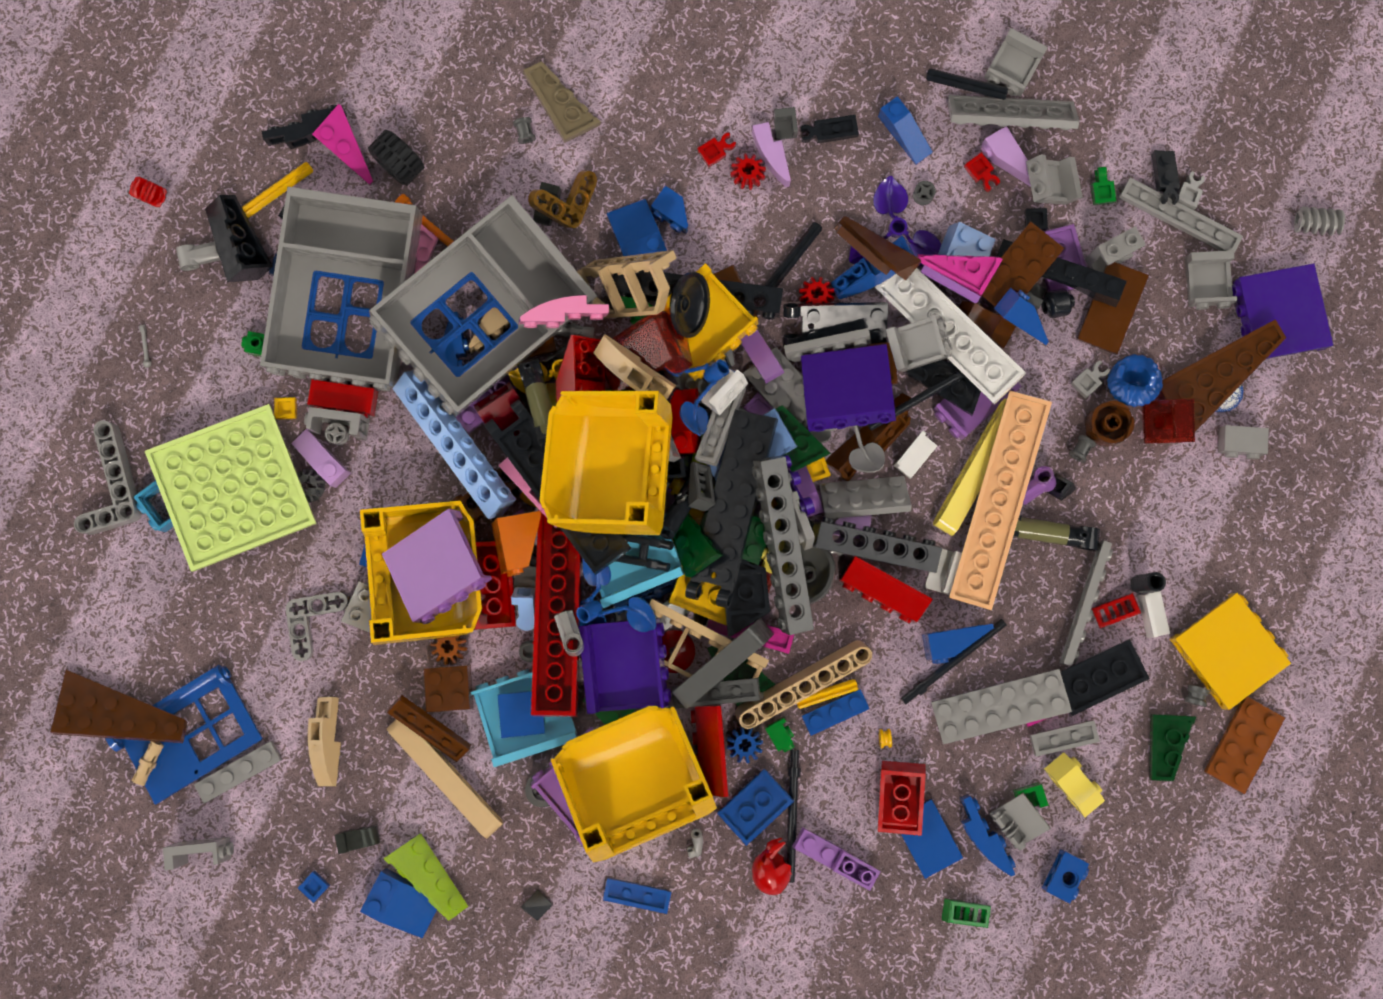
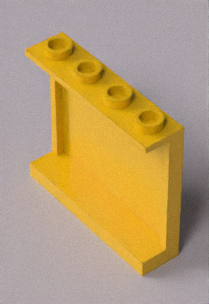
M706 263L696 272L703 275L707 281L710 292V308L706 323L696 336L692 338L682 337L674 329L669 309L671 295L667 298L665 310L657 315H647L642 320L643 326L659 343L664 339L669 343L677 345L686 353L689 360L687 368L703 366L706 363L711 365L719 359L724 360L725 354L730 349L732 351L735 350L742 343L741 339L743 337L752 335L758 329V318H754L712 274L711 268ZM705 370L690 372L688 375L694 381L698 378L703 379Z
M1230 593L1228 595L1229 598L1182 633L1175 634L1169 639L1206 689L1210 690V694L1219 706L1225 710L1233 708L1291 664L1288 660L1287 652L1282 647H1278L1274 641V635L1268 629L1265 630L1261 624V618L1247 606L1248 601L1238 593Z

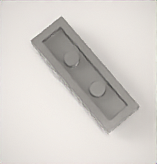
M1095 720L1029 735L1034 756L1036 757L1100 742Z

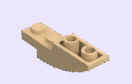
M606 334L602 337L594 351L596 357L611 372L636 391H659L667 400L676 386L642 363V358Z
M319 697L317 699L316 717L308 719V749L311 767L318 786L322 787L336 786L341 742H334L339 698Z

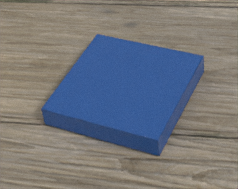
M532 691L497 694L501 738L545 734L544 718L531 715Z

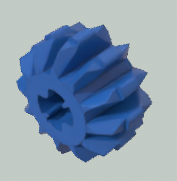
M740 726L741 734H738L734 729L732 733L736 738H727L729 742L734 743L727 745V750L735 749L730 754V757L733 758L739 754L737 758L739 763L742 761L743 756H745L746 763H750L748 757L750 755L754 760H757L758 757L754 751L759 753L763 751L761 748L756 747V745L763 744V740H754L760 735L759 732L751 736L753 728L748 729L747 733H745L744 728ZM742 739H747V742H751V745L747 747L748 750H743L742 747L739 748Z

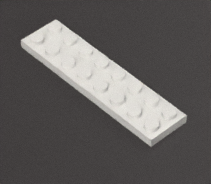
M918 268L914 270L907 280L895 274L875 287L911 323L929 318L934 313L940 315V318L943 317L946 323L945 336L949 338L952 345V350H950L951 357H948V359L994 404L1026 374L1019 365L922 274Z

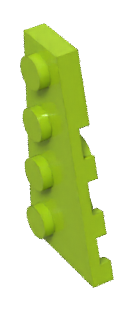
M421 833L383 858L388 864L391 863L403 878H407L419 893L421 892L429 899L428 902L448 921L469 907Z

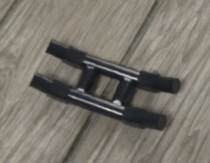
M621 534L627 543L641 544L639 557L626 555L625 553L614 562L644 566L666 572L670 570V563L647 557L649 545L672 550L674 542L658 537Z

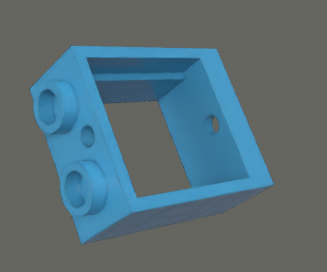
M155 480L135 495L134 498L138 502L136 506L143 514L146 513L149 517L148 523L155 531L167 532L174 527L171 519L165 522L149 501V499L160 492Z

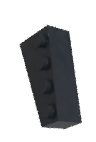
M219 195L205 208L226 280L227 282L259 280L273 268V265L236 195Z

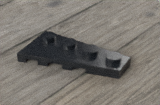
M939 360L903 373L925 387L930 388L958 372L959 369L952 363ZM964 377L937 394L970 416H973L981 391L967 377Z

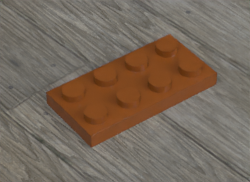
M1247 696L1241 701L1204 772L1238 792L1245 794L1281 728L1285 717Z

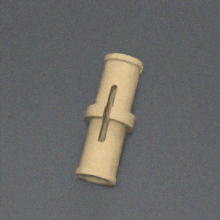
M150 741L146 753L139 760L140 764L131 781L145 786L150 772L157 765V758L164 747L162 743Z

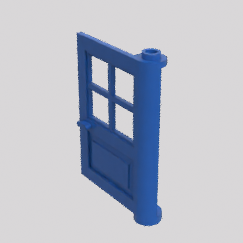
M215 666L152 705L175 715L195 702L206 724L187 736L185 734L183 743L160 742L164 747L157 758L156 767L150 772L145 784L155 805L263 739L230 680L231 673L226 666ZM219 687L230 709L210 720L199 699ZM233 713L244 735L224 746L213 725ZM209 728L220 750L200 762L189 739ZM105 738L108 745L115 752L125 747L136 770L140 764V758L144 756L150 744V741Z

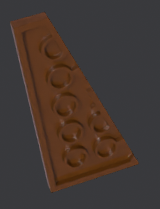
M1276 319L1162 380L1163 388L1161 393L1188 439L1286 339Z
M66 670L50 732L53 735L183 743L188 722L171 713Z

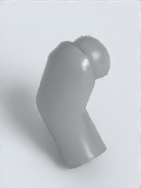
M693 829L691 837L694 846L687 847L689 858L696 856L698 858L702 853L703 836L701 830Z

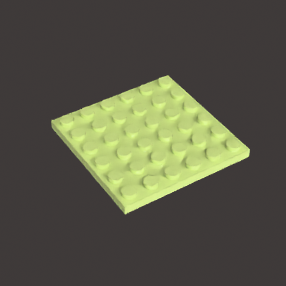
M269 404L145 450L191 572L317 524Z

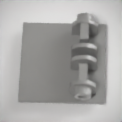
M358 581L341 622L370 633L369 620H372L369 585Z
M1024 793L989 813L993 821L1000 827L1002 833L1005 834V837L1019 851L1026 847L1025 843L1051 829Z

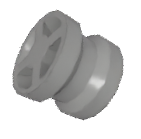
M331 423L325 430L326 439L334 445H344L349 440L350 434L348 429L340 423Z

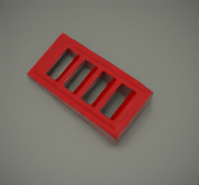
M1133 593L1091 608L1099 628L1141 614ZM1125 600H1129L1133 609L1132 612L1128 611ZM1117 603L1121 604L1123 611L1125 613L1124 615H1120V612L1116 605ZM1109 606H1112L1116 618L1112 619L1109 612ZM1101 609H1104L1105 614L1108 618V621L1104 622L1102 615L1099 611Z

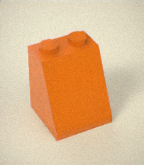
M540 511L501 517L491 523L501 574L507 573L508 577L520 575L529 566L541 517Z

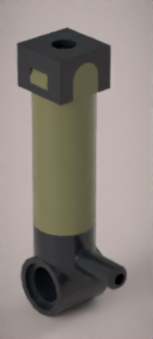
M537 358L517 364L534 421L537 439L542 451H545L548 415L552 404L542 367Z
M1019 515L1013 538L1097 551L1100 529L1026 518Z

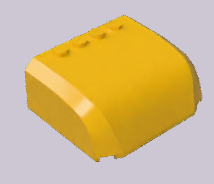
M561 391L560 399L549 411L540 491V503L546 513L547 522L560 528L586 533L660 535L664 522L670 452L671 404L659 391Z
M461 501L360 510L361 531L365 537L372 620H369L371 643L373 645L469 634L474 631L482 610L480 590L471 592L466 600L456 602L449 611L439 613L435 616V620L428 624L412 622L382 556V553L447 509L460 511L463 516L459 524L477 559L474 521Z
M648 706L567 741L557 756L551 759L585 852L593 863L609 859L700 819L717 809L675 707L659 708L658 706Z

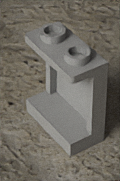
M1011 28L984 78L987 79L988 83L1007 87L1009 95L1021 97L1048 47Z
M1041 154L1026 161L1034 202L1066 205L1083 198L1075 157L1053 161L1046 160V155Z
M1135 226L1097 246L1085 260L1091 269L1103 272L1106 264L1110 265L1114 262L1121 264L1134 256L1132 253L1144 247L1145 242Z
M1234 250L1191 252L1185 257L1189 307H1196V310L1208 309L1209 306L1225 309L1230 308L1237 301V296H1233L1230 262L1235 259Z
M934 313L929 318L899 328L892 327L886 329L897 371L905 372L951 357L950 350H952V345L949 338L945 336L946 323L943 317L940 318V315Z
M309 407V412L305 414L304 424L306 429L315 434L321 435L323 423H340L350 426L349 434L358 440L367 441L370 420L362 414Z
M230 837L177 842L163 848L164 869H176L188 863V854L204 852L213 853L214 865L223 863L231 859V855L234 853L233 842H230Z

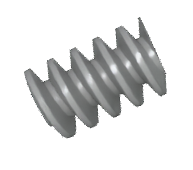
M1303 206L1295 216L1294 231L1299 233L1302 227L1303 233L1307 234L1311 228V233L1316 234L1319 229L1320 235H1324L1328 229L1329 236L1334 235L1335 230L1340 235L1345 224V214L1341 209L1334 210L1329 208L1326 210L1325 208L1317 209L1316 207L1309 208Z

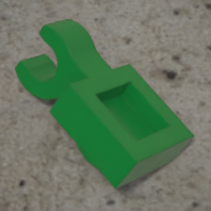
M1098 167L1097 170H1094L1096 182L1091 184L1093 205L1115 203L1114 181H1108L1106 167Z

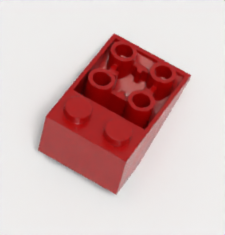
M578 335L570 336L556 380V404L561 397V391H605V367L594 354L601 341L600 339Z

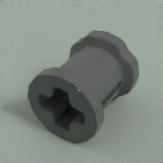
M522 117L513 121L514 127L517 128L519 144H526L536 140L535 134L532 132V120L530 117Z
M1080 435L1078 443L1068 454L1075 460L1085 463L1088 453L1096 446V443L1090 438Z

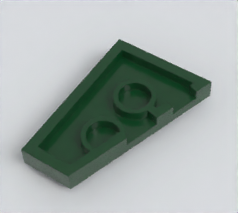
M688 514L674 536L673 541L686 577L691 578L720 558L722 554L714 548L713 542L702 533L701 527Z
M1150 715L1149 780L1174 782L1182 759V752L1185 744L1188 743L1189 733L1192 724L1195 723L1196 716Z

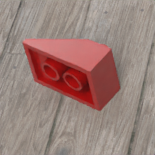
M882 760L878 832L922 836L926 764Z

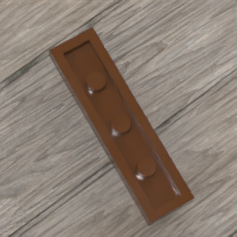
M403 695L389 707L387 711L389 715L454 761L458 762L470 750L471 744Z

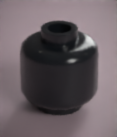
M1057 289L1045 293L1041 304L1045 315L1047 314L1050 318H1058L1071 313L1072 307L1075 306V299L1066 289Z

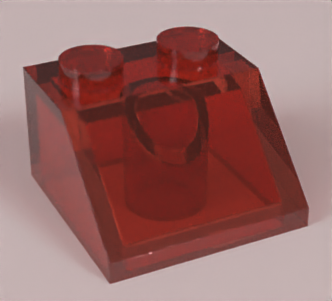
M1194 399L1154 400L1150 404L1143 406L1144 444L1195 442Z

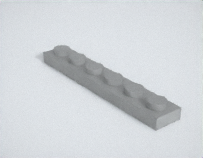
M1132 178L1128 179L1119 196L1121 200L1220 251L1234 250L1235 253L1243 238L1242 235L1179 202L1173 205L1169 197L1168 201L1162 204L1160 198L1163 194Z
M1100 541L1098 544V550L1095 552L1059 663L1062 665L1072 666L1078 660L1079 651L1077 649L1079 643H1082L1085 639L1086 631L1084 628L1086 622L1089 623L1092 618L1093 610H1091L1093 602L1097 601L1100 590H1098L1099 582L1104 580L1106 561L1109 562L1113 554V549H1111L1112 543Z

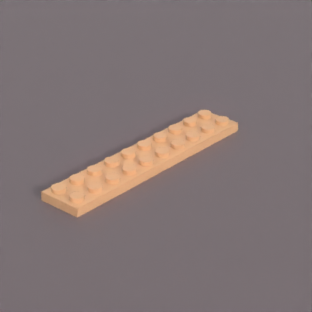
M1009 391L949 598L992 610L1051 408V401Z

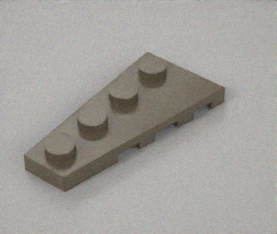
M542 61L523 70L525 78L564 143L601 125V121L589 112V109L583 103L581 104L574 97V94L560 83V79Z

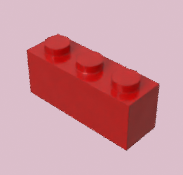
M311 379L307 405L312 408L358 413L366 418L368 416L375 417L379 392L375 388Z

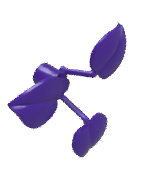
M888 176L878 186L873 198L876 211L879 214L889 213L893 219L888 226V233L883 238L887 239L890 236L899 238L905 235L907 241L911 243L910 247L915 257L918 254L938 255L941 243L934 234L926 230H918L912 240L909 232L906 231L907 222L893 214L901 213L908 205V194L893 176ZM851 246L849 262L855 265L864 257Z

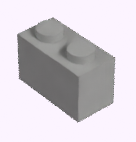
M1222 426L1218 432V453L1225 454L1226 458H1238V455H1246V459H1260V456L1268 454L1269 428Z

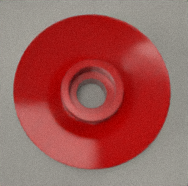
M670 630L664 632L662 644H665L667 651L666 658H664L665 661L668 662L671 656L670 649L677 645L683 633L682 631ZM688 635L672 663L682 670H686L692 664L695 657V646ZM668 667L669 673H678L677 671Z

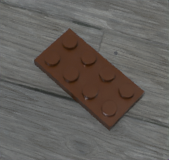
M1030 222L1001 257L1003 260L982 296L996 306L1010 288L1016 292L1022 290L1027 294L1065 248L1034 223Z

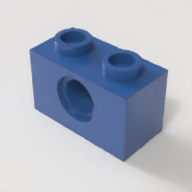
M1060 849L1042 889L1070 904L1078 896V886L1081 880H1085L1089 873V864ZM1066 872H1071L1070 881L1063 882V875Z

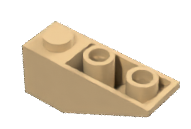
M492 308L484 315L479 326L489 338L491 335V340H497L504 334L503 329L511 327V324L497 308ZM475 334L469 344L471 354L475 351L480 352L485 348L484 344Z

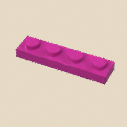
M709 619L707 628L718 634L728 636L726 625ZM767 625L774 635L763 647L789 654L794 634L788 635L779 628ZM749 626L745 627L744 629L740 630L739 632L730 637L736 639Z

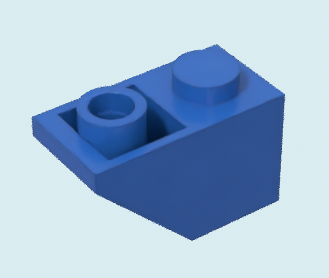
M664 186L651 205L652 215L661 222L665 220L671 224L670 228L675 232L687 234L688 222L683 197L667 186Z

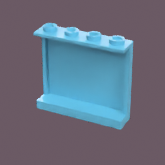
M643 535L649 537H658L668 541H672V539H666L660 535ZM628 542L631 549L626 552V555L639 557L641 544ZM649 545L647 558L670 563V570L668 572L621 562L611 563L609 565L611 580L609 584L601 585L599 591L602 597L600 599L602 607L605 608L684 575L675 545L672 550Z
M529 669L517 672L518 677L509 679V676L496 679L497 684L491 686L488 685V682L475 686L476 690L471 692L475 697L493 756L491 759L493 767L562 746L567 741L578 737L572 717H543L545 734L501 738L497 694L532 691V672L530 673Z

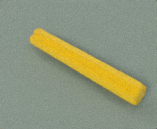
M304 162L242 206L247 218L286 192L287 187H293L313 173L310 164Z

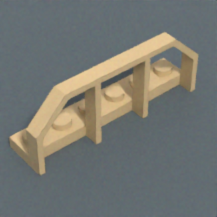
M674 250L598 259L577 270V272L588 285L586 276H592L593 278L600 276L614 309L609 308V313L604 318L657 315L665 310L670 290L663 270L670 266L669 263L677 257ZM641 270L651 272L659 291L655 306L649 307L635 274ZM613 274L624 275L637 308H625L612 278ZM596 297L592 304L605 303H603L598 297Z
M651 599L649 605L653 609L655 616L662 618L664 615L670 618L669 623L680 629L682 625L685 626L668 662L664 660L665 666L688 678L692 676V674L672 664L688 632L699 639L701 636L710 639L708 644L718 648L715 656L732 642L730 639ZM756 653L747 658V664L756 668L752 678H758L762 669L766 668L769 662L768 659Z

